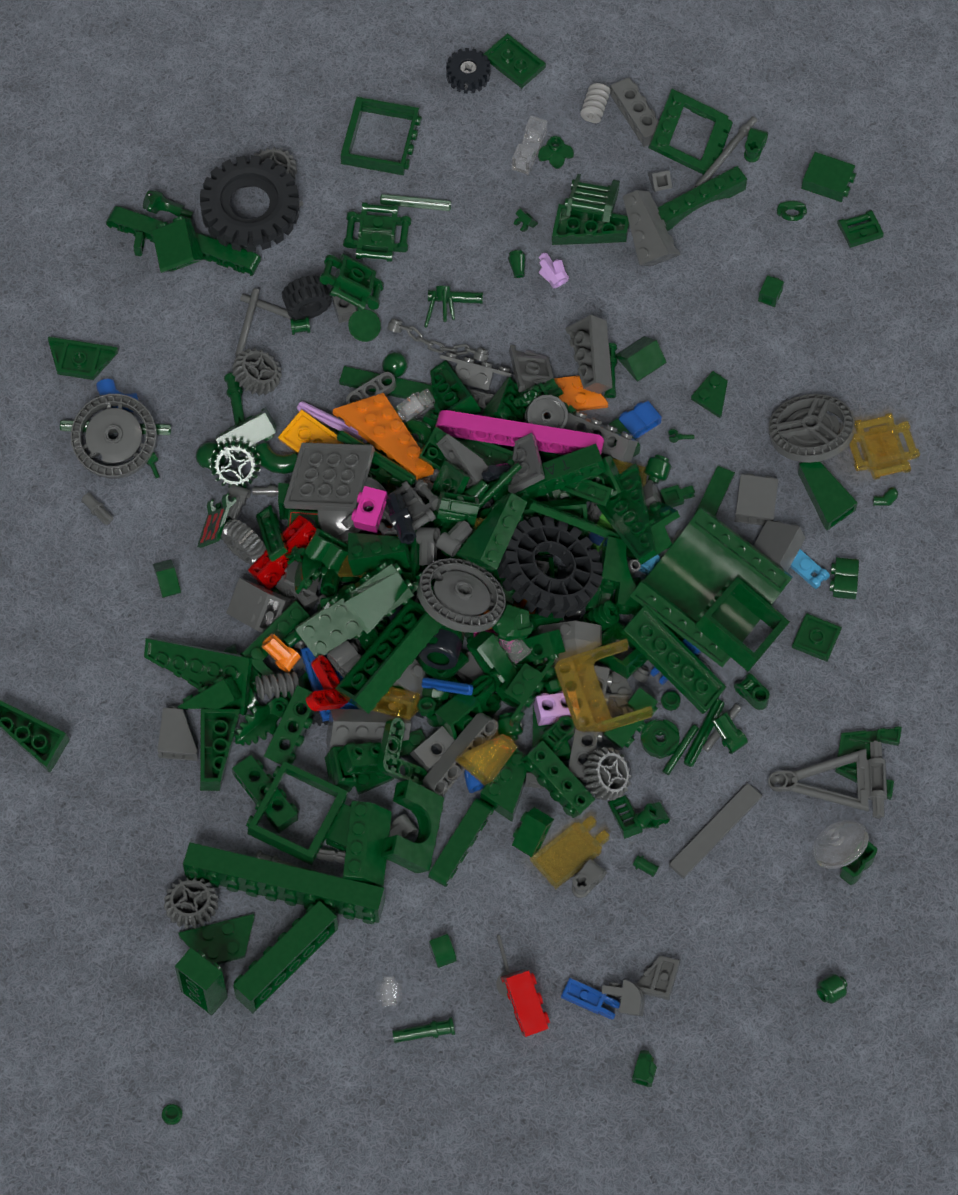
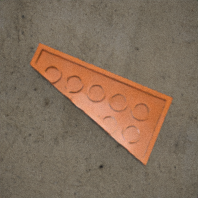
M384 393L333 409L334 416L342 418L348 427L352 426L356 429L362 438L376 449L384 451L390 460L394 459L401 467L416 475V480L434 474L433 467L419 458L420 447Z

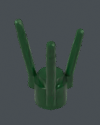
M436 286V291H432V299L424 324L425 328L428 327L436 298L437 301L443 302V322H447V302H449L451 318L455 320L450 286Z

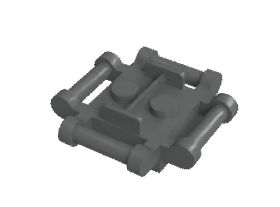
M424 480L418 481L413 489L405 481L401 484V487L392 492L402 495L406 507L412 516L414 530L436 519L433 511L436 510L439 497L432 493ZM421 494L427 497L429 500L428 504L425 505L419 497ZM386 506L379 530L383 536H397V531L389 517V508ZM386 519L392 528H387L382 520Z

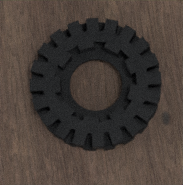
M251 155L250 162H246L245 156L236 157V164H233L230 159L223 162L222 170L216 167L211 171V178L206 177L203 183L204 189H201L200 192L202 219L205 227L208 228L209 234L214 239L218 237L219 243L226 247L231 243L233 250L241 251L242 246H247V252L256 251V245H261L262 250L271 248L272 240L276 244L283 241L284 233L289 236L292 232L293 223H297L298 211H300L298 189L290 173L287 174L286 168L281 164L275 167L274 160L266 158L261 163L260 156ZM255 186L264 190L269 197L270 204L268 210L262 216L255 219H243L233 213L230 208V199L238 189Z

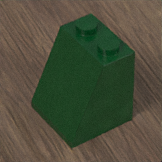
M180 216L173 219V223L168 225L167 222L161 223L156 226L157 229L152 230L161 273L173 272L205 260L190 218Z

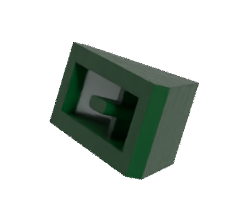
M172 560L153 564L162 598L181 593Z

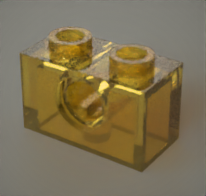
M391 687L389 692L377 703L373 711L410 720L418 712L417 704L420 694Z

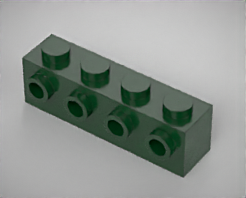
M543 740L536 744L521 759L524 768L536 777L537 782L550 792L551 798L559 802L568 816L572 818L577 817L595 800L592 794Z

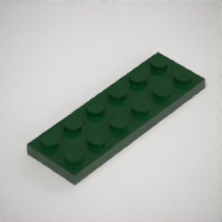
M645 605L640 608L621 630L620 633L702 714L707 712L725 690L726 686Z

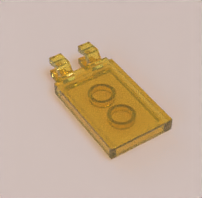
M592 816L587 818L582 824L579 822L577 824L574 823L530 858V862L555 890L579 872L588 860H594L601 854V846L609 841L610 835L605 830L595 838L588 833L596 826L595 823L597 822Z

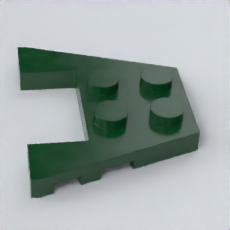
M894 727L893 729L881 728L868 732L864 730L841 733L837 757L866 748V758L869 760L870 742L878 741L899 746L902 727ZM857 762L835 768L836 773L857 783ZM886 779L887 799L891 800L894 781Z

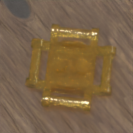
M892 413L865 421L856 420L855 429L857 434H854L849 444L855 460L854 466L856 471L868 469L874 480L880 479L881 476L910 472L911 467L907 460L918 458L920 452L919 449H916L909 422L905 421L895 425ZM881 424H887V425H882V426L870 428L869 431H867V432H864V429H863V428H868V427L877 426V425H881ZM903 432L909 452H904L898 433ZM856 442H859L865 461L861 458Z

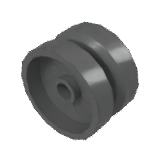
M542 395L534 399L526 408L524 420L525 423L563 429L568 420V410L564 402L558 397ZM547 413L550 419H545L543 415Z

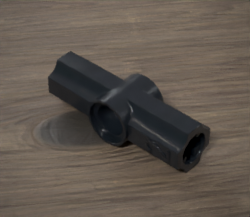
M392 493L388 495L386 500L390 511V520L397 531L401 543L411 544L417 537L412 525L414 523L412 516L406 507L402 495Z

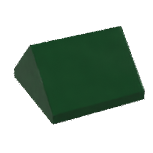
M645 336L615 355L637 382L667 363L657 340Z

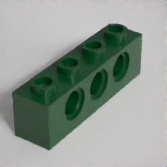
M297 685L264 754L265 758L282 765L283 761L291 765L294 763L297 756L295 751L297 747L302 746L305 739L303 734L306 729H310L313 723L312 715L314 711L306 703V697L312 693L311 691ZM301 705H306L307 712L300 715L298 708ZM297 722L299 729L292 733L290 725ZM285 740L290 741V748L288 750H282L281 744Z
M250 755L234 766L232 772L236 780L254 803L257 804L259 799L263 800L265 797L262 793L269 782L272 783L274 778L263 771L264 767L259 759L255 760ZM254 776H258L260 778L257 781L250 780ZM277 788L264 812L265 817L278 833L298 821L297 813H299L293 803L289 804L286 800L287 796L281 788ZM278 805L283 807L279 811L273 809L275 806Z

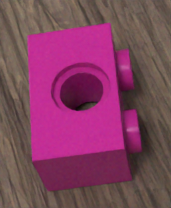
M364 486L363 492L358 494V507L353 510L351 517L355 528L374 533L378 532L386 500L388 499L386 491ZM368 506L373 507V510L370 512L364 511Z

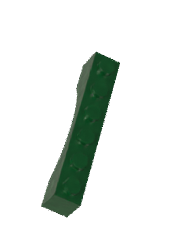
M736 166L658 207V214L661 220H664L666 230H671L682 219L698 208L716 200L731 198L746 190L747 178L739 167Z

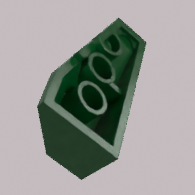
M446 360L430 370L431 384L434 389V408L438 414L443 410L474 415L482 411Z
M610 455L602 459L606 472L587 479L612 488V497L622 492L619 471ZM560 490L552 491L543 496L545 501L579 498Z

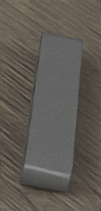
M484 713L477 714L425 776L423 787L443 796L498 730L497 721Z

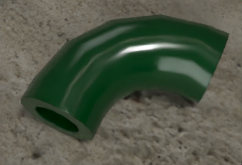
M268 443L257 445L254 452H252L253 454L259 453V457L256 460H261L260 465L273 473H292L297 460L295 452L288 455H278L272 451Z

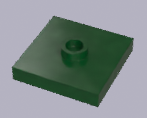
M806 613L792 648L828 662L842 627Z

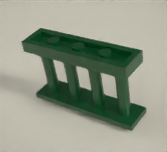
M577 174L576 179L572 180L571 194L569 198L565 199L564 209H567L566 215L570 216L573 208L598 212L600 215H603L602 222L610 223L618 198L620 181L613 180L612 184L606 187L580 182L581 174Z

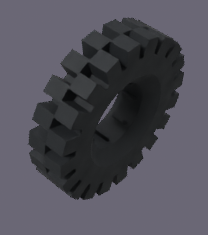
M538 516L530 518L528 522L524 520L518 523L497 571L499 578H506L502 583L505 590L508 592L515 589L511 598L518 604L523 599L527 600L524 606L526 610L533 612L536 607H539V616L548 618L552 612L553 618H563L565 614L570 617L583 610L598 591L603 578L600 576L603 572L602 563L597 562L600 558L597 549L589 550L593 544L588 537L582 540L578 539L582 531L574 526L568 532V523L559 520L554 525V518L546 516L542 521ZM538 552H548L556 555L565 564L568 575L564 579H554L545 575L538 568L535 556Z

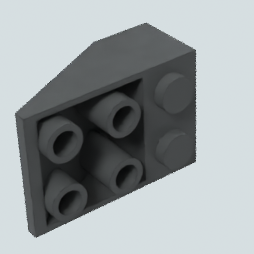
M240 577L226 613L251 628L263 632L291 604L292 599Z

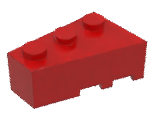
M522 969L500 977L502 983L505 982L508 991L507 996L512 1002L514 1015L522 1035L527 1037L549 1029L547 1025L550 1023L547 1012H543L541 1004H543L540 992L536 993L534 987L537 984L534 974L530 973L529 970Z

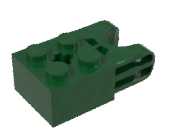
M489 675L478 677L470 684L473 686L472 695L455 694L451 700L440 706L435 712L439 726H443L454 740L457 739L477 714L484 713L490 717L500 709L501 700L493 693L496 689L493 677Z

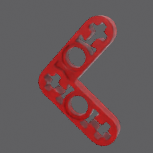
M319 655L311 662V666L324 690L312 692L306 697V703L313 711L340 709L348 701L335 689L340 681L330 662L323 655Z

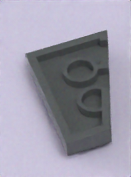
M530 433L516 440L513 461L514 464L517 462L522 468L512 477L511 485H509L508 491L513 494L545 479L535 436Z

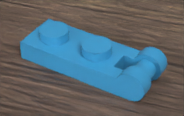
M799 549L790 567L813 588L817 589L823 580L826 581L830 577V574ZM814 572L817 574L816 577H813V576H811V575H812Z

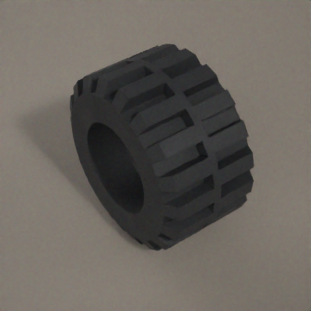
M309 275L297 278L285 286L281 293L288 315L294 320L305 319V317L310 319L321 315L330 307L332 302L328 288L320 282L319 276Z

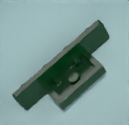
M551 659L542 673L524 663L504 692L506 698L519 705L510 719V726L513 727L516 722L520 723L525 714L523 711L526 707L530 708L535 700L533 696L536 692L540 693L545 686L544 680L546 677L550 678L555 671L553 667L555 660Z

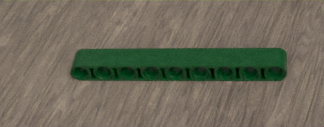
M118 206L113 207L106 221V225L109 228L114 227L118 231L134 234L133 236H136V232H143L144 239H149L153 243L152 230L157 229V225L165 223ZM195 233L205 261H213L217 265L226 268L231 267L235 271L243 274L248 273L250 276L255 274L261 261L259 255L254 252H247L245 249H241V251L233 250L230 244L226 247L216 239Z

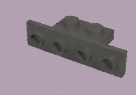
M446 352V355H440V359L457 363L455 374L463 384L489 390L494 373L513 377L514 373H510L509 368L499 366V369L492 368L490 363L482 362L481 365L474 363L475 359L464 357L463 360L457 359L456 354Z

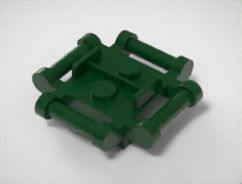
M362 202L361 214L352 211L347 213L346 219L348 222L343 246L356 249V259L372 258L392 262L394 252L408 251L407 238L412 219L409 216L398 217L399 205H369L367 202ZM367 212L392 213V217L367 215ZM355 222L360 223L358 240H353ZM397 226H402L400 242L397 244L395 243Z
M341 254L339 258L333 255L325 257V268L320 276V282L324 285H332L329 295L345 300L356 306L360 311L364 310L366 304L372 310L379 308V296L383 290L384 283L375 278V270L344 254ZM332 266L337 268L335 276L331 275Z

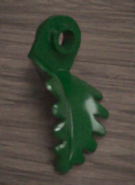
M279 696V698L275 697L265 706H253L252 712L254 715H245L248 723L241 722L240 727L242 729L238 728L236 730L238 734L234 735L236 738L235 744L244 746L246 743L251 745V740L256 744L258 743V736L262 740H266L267 731L273 735L277 728V721L282 718L290 699Z

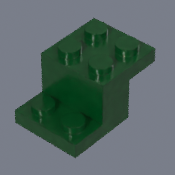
M660 501L652 503L647 508L657 552L656 555L672 546L665 526L680 517L678 510ZM626 546V557L637 560Z

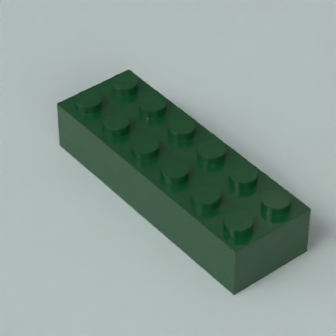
M410 599L335 689L349 703L369 714L443 625L433 619L422 605Z
M319 901L316 905L312 904L309 906L306 914L301 919H296L291 926L292 928L287 933L283 932L273 947L269 946L258 961L255 960L248 968L249 970L244 975L241 974L235 979L233 985L235 997L251 1013H254L338 930L337 916L322 902Z

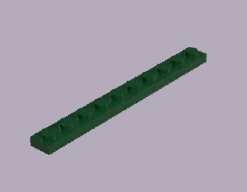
M453 437L496 465L506 463L513 458V451L492 443ZM588 479L571 484L563 489H558L605 508L613 493L612 488Z

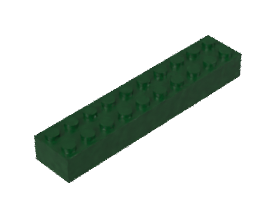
M189 842L183 862L186 878L188 876L190 880H193L196 876L197 881L203 878L206 883L210 882L214 888L223 886L227 887L226 889L231 892H238L240 890L252 897L261 895L270 901H277V899L285 901L290 906H296V904L304 905L306 909L320 901L334 914H342L344 918L350 920L355 918L363 919L362 921L367 924L380 922L385 904V890L383 887Z

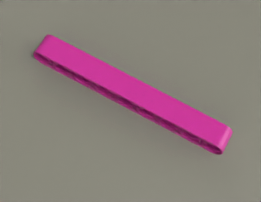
M449 410L440 411L436 427L452 437L512 447L515 446L516 440L532 433L536 438L539 451L562 455L593 444L597 445L601 455L604 438L597 434Z

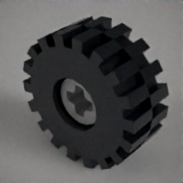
M465 48V51L459 49L458 54L452 53V57L449 56L446 64L447 81L449 84L451 83L453 89L457 87L458 92L464 90L465 94H468V91H471L472 94L475 93L476 89L481 91L482 86L486 87L487 82L490 80V61H488V57L486 55L483 56L481 51L477 53L474 48L472 51H469V48Z

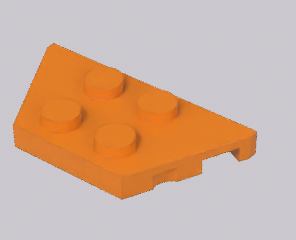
M580 376L554 378L556 384L563 391L559 399L569 406L571 405L577 411L608 408V402L601 394L583 389Z

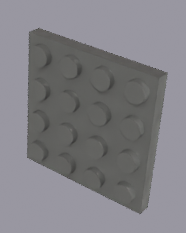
M302 443L284 500L285 508L353 511L357 509L359 504L357 503L358 494L363 492L375 452L374 446Z

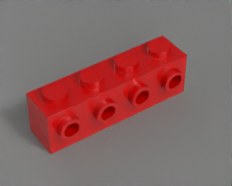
M300 515L283 532L288 552L285 554L291 553L294 546L298 549H306L307 544L316 531V528L310 521ZM266 550L248 571L259 584L270 590L286 574L284 570L287 568V561L289 559L284 554L272 562Z

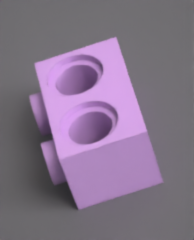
M560 691L557 694L550 695L543 693L536 696L533 704L538 726L555 724L563 716H569L576 721L579 714L574 691ZM561 704H567L569 707H563ZM543 706L549 707L550 710H545Z

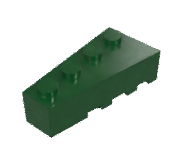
M559 204L552 233V245L618 243L627 241L630 227L628 216L612 213L610 223L602 222L603 215H600L598 212L575 208L572 209L570 216H567V209H564V205Z

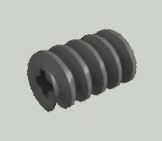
M286 672L284 675L278 673L276 676L270 674L268 677L262 675L261 678L259 676L255 678L256 690L261 700H264L265 694H267L268 699H271L272 693L275 694L276 698H279L280 692H282L284 698L287 697V692H290L292 697L297 685L299 686L296 672H292L291 675Z

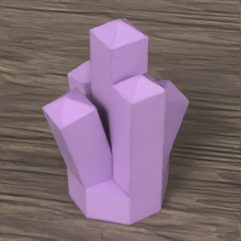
M541 253L539 259L541 260L540 265L542 268H540L539 274L551 284L552 288L565 284L569 276L565 272L562 260L556 259L552 262L547 253Z

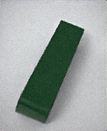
M478 798L474 800L433 865L428 878L444 887L448 886L447 882L455 875L458 870L457 866L465 859L468 854L467 850L475 843L478 838L477 834L485 827L489 815L493 814V806Z

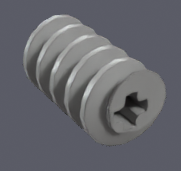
M594 83L588 87L580 113L585 121L599 123L601 121L611 92L608 86Z

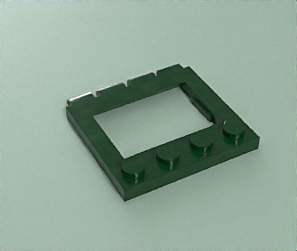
M671 89L648 148L704 175L722 153L733 122L728 119L729 116ZM683 107L705 119L707 118L715 122L701 161L669 146Z
M293 601L240 655L252 657V667L260 676L266 675L268 677L270 674L276 676L263 662L269 655L261 647L263 641L271 634H275L282 641L296 626L310 617L309 614L297 601ZM305 672L298 679L299 686L312 691L307 672ZM287 692V697L291 700L290 692Z

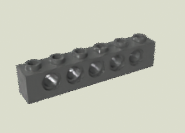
M586 665L579 714L568 767L573 775L582 783H587V780H583L586 774L582 772L586 767L579 760L588 757L594 750H599L597 742H601L603 730H600V725L605 723L606 712L603 711L604 705H608L610 695L606 693L607 686L611 687L613 675H609L610 668ZM594 685H599L602 689L599 691H595L592 689V687ZM591 703H595L599 707L597 709H591L589 708V705ZM591 721L595 723V726L589 728L585 724ZM584 740H590L592 744L590 746H585L582 744V742Z

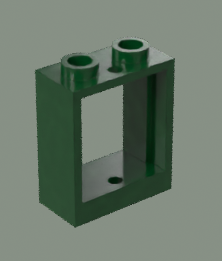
M617 622L615 625L607 628L602 634V645L594 649L592 657L628 679L648 659L620 633L624 626ZM617 640L634 649L623 661L605 651Z

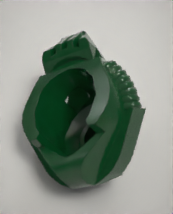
M505 603V609L500 619L492 628L499 639L505 641L517 639L520 641L531 634L534 626L529 619L528 610Z

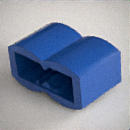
M649 401L640 402L634 407V410L626 411L619 416L620 422L635 439L661 424L662 416Z

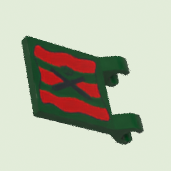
M224 494L222 496V508L221 503H217L216 507H214L213 499L207 502L208 515L197 547L202 548L220 540L229 509L236 503V497H232L231 501H229V494Z

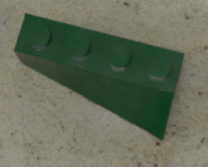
M513 493L502 496L484 521L479 524L475 532L466 540L462 548L456 552V555L484 568L488 572L496 570L526 507L527 501Z
M482 631L466 646L483 673L493 677L495 680V692L504 704L518 708V704L504 696V692L518 674V669L509 660L507 651L498 643L499 638L492 632Z

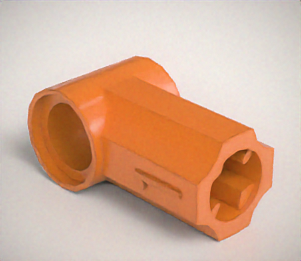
M275 634L267 637L261 646L276 660V665L284 672L289 673L301 658L294 649L287 647Z

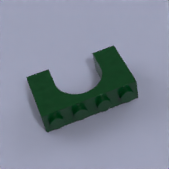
M411 780L396 783L393 802L409 809L415 815L418 821L419 833L414 843L399 835L386 837L381 857L414 873L430 871L441 812L443 811L444 797Z

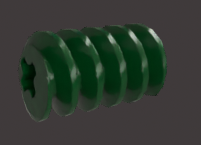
M605 601L603 604L585 613L583 617L579 618V621L601 625L602 631H605L619 621L620 613L616 604L612 601Z

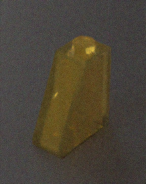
M502 734L461 754L455 760L483 785H486L493 781L518 746L514 744V741L509 736Z

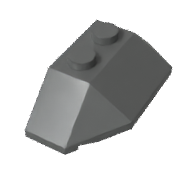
M569 621L539 626L529 636L530 638L546 632L560 630L566 652L558 654L559 658L554 659V666L581 662L596 647L598 648L602 645V626L580 621ZM544 658V663H541V665L545 664L548 659Z

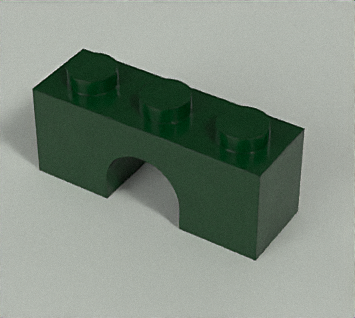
M639 687L627 703V706L634 711V721L625 724L615 719L603 736L621 750L624 746L628 748L634 741L633 734L636 731L640 733L647 724L644 722L648 715L652 717L657 711L658 707H656L658 701Z

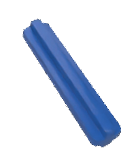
M432 678L422 679L421 685L423 688L463 695L473 694V686L469 684Z

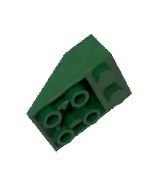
M509 377L485 407L482 416L525 423L524 414L530 404L523 407H516L514 405V399L522 392H518L517 383Z

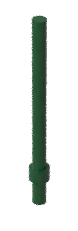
M517 462L506 473L503 472L499 476L500 479L482 496L479 501V510L505 484L508 485L512 481L511 478L522 468Z

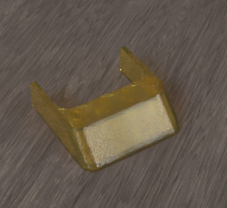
M627 639L561 659L556 663V675L577 730L582 732H606L652 717L653 710L649 706L612 718L594 670V664L597 660L627 651Z

